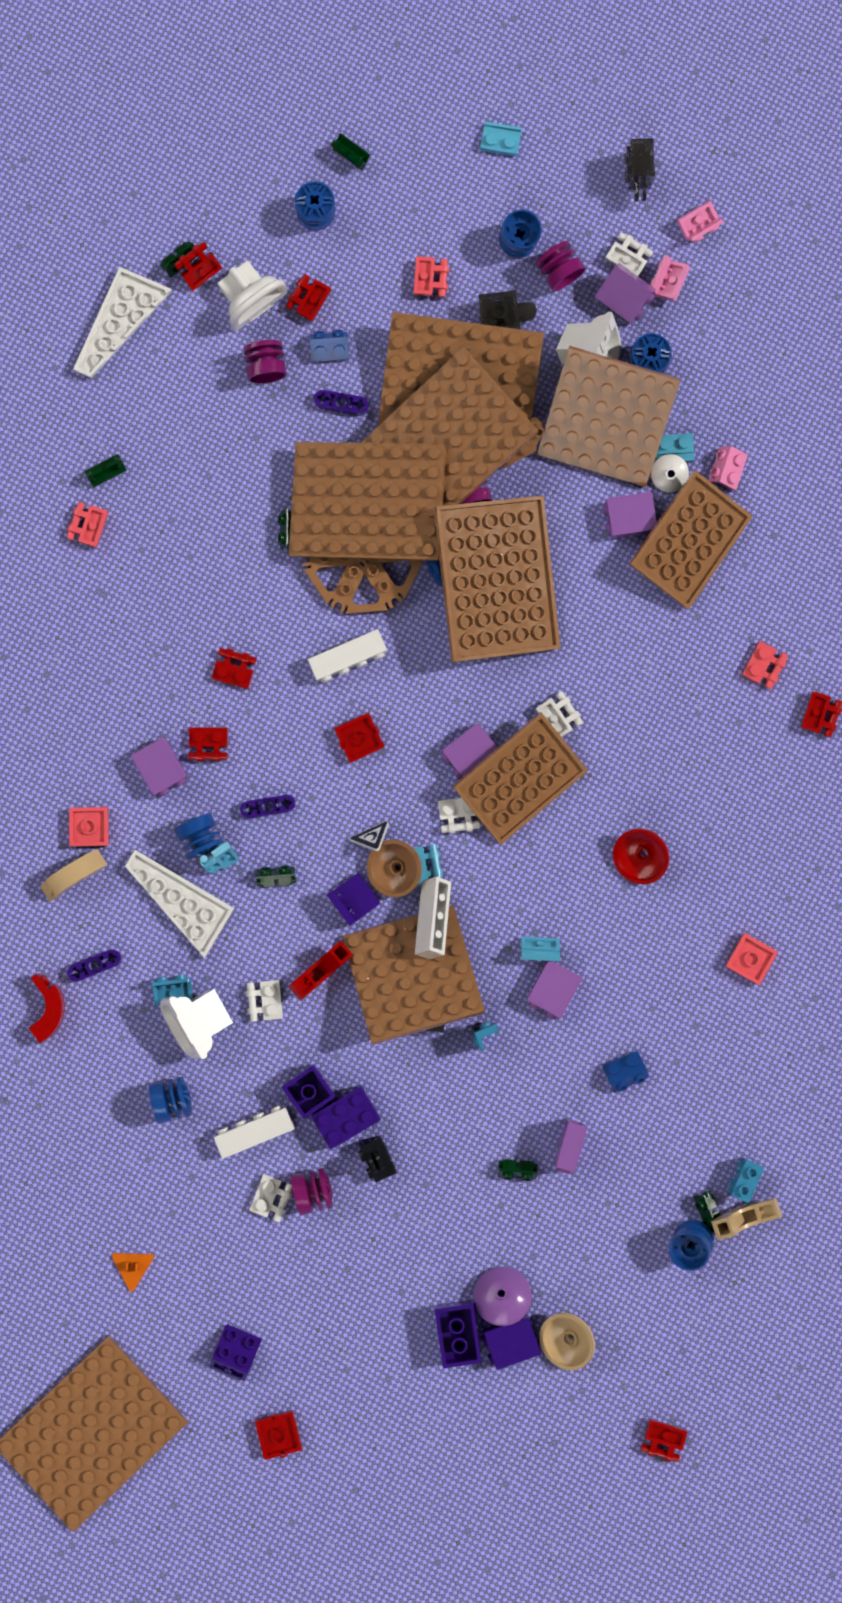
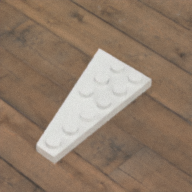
M119 267L73 370L92 379L172 292V289Z
M134 850L125 867L205 958L235 908Z

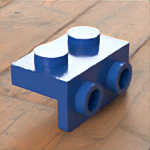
M333 330L332 333L316 331L310 334L312 362L349 359L348 332Z
M638 1051L602 1066L614 1093L625 1091L629 1086L640 1084L649 1077Z

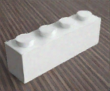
M377 629L308 659V662L317 682L326 683L332 680V676L338 673L342 676L349 673V669L352 667L360 668L367 665V661L373 658L375 661L384 658L387 648Z
M437 876L424 880L421 884L415 955L429 960L445 955L451 882Z
M282 1105L271 1108V1113L264 1115V1112L254 1115V1120L246 1122V1120L235 1123V1128L229 1130L228 1127L218 1130V1135L214 1136V1140L222 1159L294 1130L296 1127L288 1107L282 1108Z

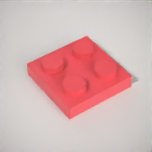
M69 808V846H109V808Z
M743 933L725 967L760 985L778 951Z

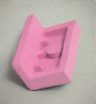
M711 201L703 203L676 220L685 240L693 242L703 239V235L707 232L716 231L720 228L719 225L724 222L722 218H718Z
M664 255L663 260L658 265L655 278L652 279L650 286L656 289L653 293L655 297L676 302L690 270L689 265L672 261L669 256Z
M732 446L719 447L708 481L718 483L730 490H737L748 454Z

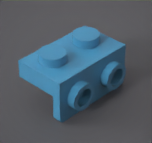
M186 975L174 976L175 980L167 981V977L155 978L156 982L151 983L155 1006L160 1005V1001L166 997L194 999L191 978H186Z
M484 1022L479 1025V1029L473 1031L475 1035L472 1036V1040L476 1048L480 1047L481 1051L485 1050L481 1038L499 1031L495 1022Z
M743 1157L742 1161H738L735 1167L737 1173L734 1179H730L727 1189H729L728 1193L731 1196L749 1203L764 1171V1167Z

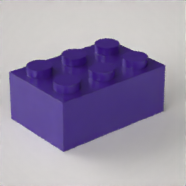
M362 1085L311 1115L330 1150L381 1120L379 1113Z
M473 1300L434 1305L443 1369L482 1363Z

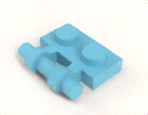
M225 842L218 844L211 851V856L202 855L200 857V864L207 873L215 874L219 869L223 868L225 870L240 860L230 844Z
M429 845L430 853L424 854L423 846L414 848L422 864V875L417 886H421L422 881L429 879V876L442 878L443 869H440V851H437V845ZM427 859H431L433 870L427 871Z

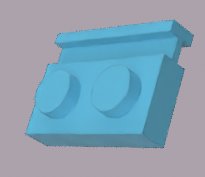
M485 122L480 151L517 157L522 128Z
M693 433L663 435L656 460L663 455L673 454L681 457L685 462H694Z
M521 936V959L560 961V939Z

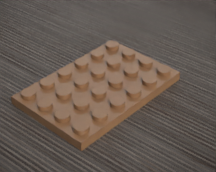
M692 471L629 562V565L685 609H689L753 516L700 473Z
M539 712L452 787L501 845L588 770L543 713Z

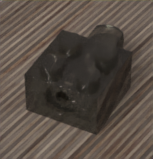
M653 138L630 139L629 146H626V153H624V165H627L624 181L628 183V190L633 189L634 202L639 201V189H641V201L646 202V189H651L655 177Z
M516 290L478 295L480 324L520 329V322L532 321L536 316V305L530 301L518 303Z

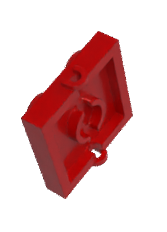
M369 713L334 728L340 741L341 750H344L350 764L385 748L379 736L380 731L374 725Z
M293 1410L280 1414H270L268 1417L255 1420L264 1460L278 1456L284 1458L290 1453L303 1449Z

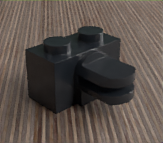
M382 1136L360 1145L361 1150L358 1153L362 1162H367L369 1168L366 1171L370 1180L374 1178L375 1182H378L397 1173Z

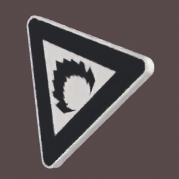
M385 821L350 837V841L374 851H379L389 823Z

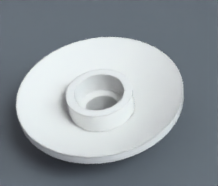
M673 454L659 457L654 462L651 470L653 484L659 490L668 493L680 490L689 477V469L686 462L681 457ZM669 470L674 471L673 477H668Z

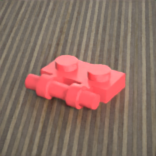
M416 256L413 296L432 297L433 290H438V297L445 298L446 291H448L447 274H449L447 259H441L440 265H435L434 257ZM434 273L440 274L439 282H433Z
M78 502L76 509L73 510L72 515L74 516L71 525H68L66 538L73 541L75 534H79V543L97 548L109 512L91 505L88 512L83 511L85 504ZM85 518L83 527L79 528L80 519Z
M759 641L742 676L757 684L764 678L767 680L765 687L771 690L773 685L777 684L779 680V673L787 664L788 655L781 653L778 659L774 657L777 649ZM770 663L775 665L771 674L766 672Z

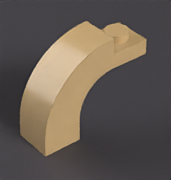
M96 849L51 875L40 887L49 902H51L77 883L98 873L107 866V863L99 850Z
M775 1197L764 1201L758 1200L732 1209L718 1216L711 1223L717 1240L736 1236L748 1227L781 1218L783 1215Z

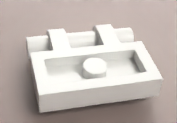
M621 232L618 239L624 243L620 245L615 242L605 260L614 266L620 263L639 276L647 264V260L643 259L642 256L645 255L650 258L653 251L646 244H640L635 241L633 236H627ZM630 246L638 252L635 254L627 248Z
M563 691L556 695L560 702L555 704L553 699L550 698L538 706L536 711L543 713L559 735L563 737L573 730L569 724L570 722L574 721L577 727L584 722L580 718V713L575 711L571 705L570 698L566 697ZM563 706L570 715L567 718L560 711V708Z
M462 798L438 801L440 820L448 819V825L441 826L442 833L450 832V834H456V831L467 830V832H471L473 829H480L479 821H471V816L476 815ZM465 817L466 823L454 824V818Z
M280 980L260 982L261 990H255L254 983H247V991L245 992L246 997H248L249 1008H247V1013L250 1014V1022L258 1021L257 1013H263L264 1020L283 1019ZM256 996H261L262 1007L256 1006Z
M264 1173L249 1211L268 1217L271 1210L275 1212L273 1220L280 1222L282 1216H285L287 1211L285 1208L288 1200L293 1195L292 1184L287 1183L285 1189L279 1188L282 1180ZM276 1194L282 1196L278 1206L273 1204Z

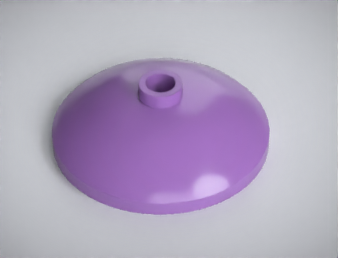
M496 1267L486 1271L478 1279L474 1288L473 1300L477 1312L485 1321L496 1326H509L519 1322L527 1314L532 1301V1293L527 1279L519 1271L510 1267ZM499 1291L505 1292L504 1297L498 1296Z

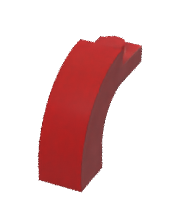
M340 940L288 986L289 989L301 1001L351 958L353 954Z
M37 973L31 977V980L44 996L46 1008L41 1019L30 1026L29 1030L39 1043H43L60 1027L65 1013V1000L58 984L50 987L49 984L51 982L47 976Z

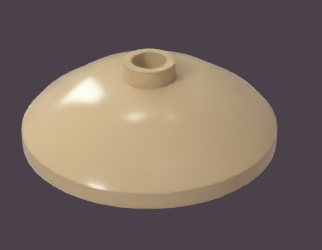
M562 1312L550 1316L543 1323L539 1335L540 1345L545 1356L554 1365L565 1370H578L590 1362L595 1352V1340L591 1329L581 1318Z

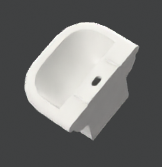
M248 260L237 268L232 267L229 270V274L218 282L219 289L230 302L228 311L233 331H238L248 322L251 323L287 294L286 283L283 280H277L273 276L261 278Z
M607 312L604 315L597 316L591 323L567 324L556 349L561 364L565 362L569 346L619 360L621 355V337L613 313Z
M215 989L207 990L192 1000L187 997H166L160 1001L161 1013L174 1038L185 1054L193 1059H205L207 1052L213 1044L211 1037L233 1023Z

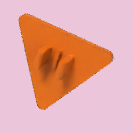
M112 1254V1258L130 1292H133L153 1261L154 1254Z

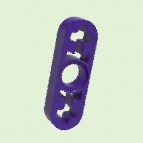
M319 390L314 396L315 405L320 409L354 415H364L369 409L367 399L362 396L327 390ZM325 395L327 400H331V396H334L333 406H330V401H324V404H321L318 398ZM337 399H346V406L338 407L336 405ZM350 399L353 400L352 404L357 405L359 402H363L365 407L358 410L357 406L352 405V409H349Z
M290 795L250 800L242 803L240 812L242 816L248 819L287 813L295 808L296 802ZM285 798L292 801L288 809L285 806H279L280 811H276V799H279L278 803H283ZM266 801L273 803V810L270 812H265L262 808L263 803ZM260 802L259 809L261 814H257L258 810L251 811V815L244 812L248 804L251 807H257L256 803Z
M108 950L73 964L68 968L67 975L70 980L75 982L89 978L118 966L122 961L121 953L117 950ZM110 953L117 955L116 963L113 964L112 961L105 963L107 967L104 968V962L100 957L103 956V960L110 957ZM92 960H97L100 963V968L97 971H92L89 967ZM85 963V968L89 974L86 975V971L79 974V978L73 976L74 968L76 967L77 970L83 969L84 966L82 964Z

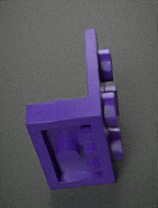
M356 873L334 891L332 890L327 894L349 926L380 904L378 898L359 873Z
M227 1324L209 1367L245 1381L262 1339Z

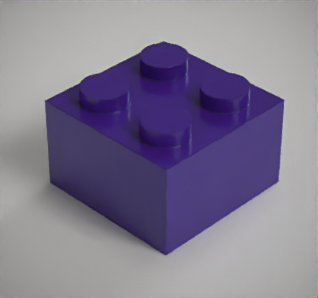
M315 1064L281 1087L303 1119L336 1097L335 1092Z

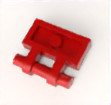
M204 241L199 245L193 246V250L185 256H180L179 260L174 263L177 270L183 266L186 270L180 275L192 291L222 269L212 252L206 255L203 253L208 248ZM198 256L200 260L191 266L189 262Z
M304 274L301 280L297 281V287L294 292L288 296V302L285 307L292 310L294 305H298L296 313L313 323L332 289L316 279L312 285L308 284L310 277ZM305 290L307 291V293L302 300L299 298V296L301 295L302 291Z
M220 648L218 655L224 656L225 660L224 662L216 660L211 679L249 689L254 671L247 669L248 663L255 665L257 658L250 656L249 653L234 652V649ZM231 659L242 661L241 666L230 664Z
M812 691L800 728L819 734L821 727L826 729L824 736L831 738L833 731H836L837 728L835 724L838 715H841L842 701L835 700L833 706L829 704L830 696ZM827 711L831 713L828 722L824 721Z
M189 727V747H197L196 752H189V760H196L197 762H203V760H214V762L227 760L228 753L220 752V747H228V728ZM203 747H214V752H203Z
M650 1418L644 1438L650 1440L651 1443L650 1445L642 1443L640 1451L646 1452L647 1455L652 1457L654 1455L662 1457L668 1462H679L680 1455L675 1454L674 1450H683L688 1431ZM658 1443L668 1446L667 1450L657 1448Z

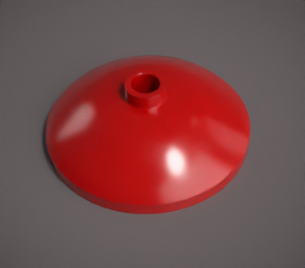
M643 828L628 830L618 838L613 848V860L617 870L624 878L633 883L650 884L656 882L668 869L670 862L668 847L664 840L651 830ZM642 850H646L647 855L643 854Z

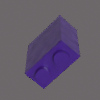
M528 1314L513 1325H494L483 1329L485 1335L481 1337L484 1346H489L491 1354H488L491 1366L495 1365L497 1370L541 1355Z

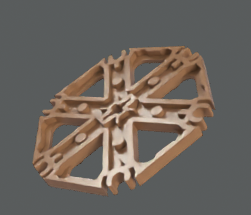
M309 558V562L302 563V565L305 567L311 565V568L304 569V571L329 606L330 601L334 599L331 603V608L340 603L342 605L340 612L343 613L346 606H348L345 614L389 611L386 603L393 609V599H398L402 603V599L398 595L401 594L406 599L423 561L367 559L369 561L367 563L364 559ZM408 561L411 564V570L404 584L396 586L380 563ZM346 566L336 589L332 592L328 591L318 578L317 570L319 568ZM365 574L378 593L379 601L375 604L356 605L353 602V598Z

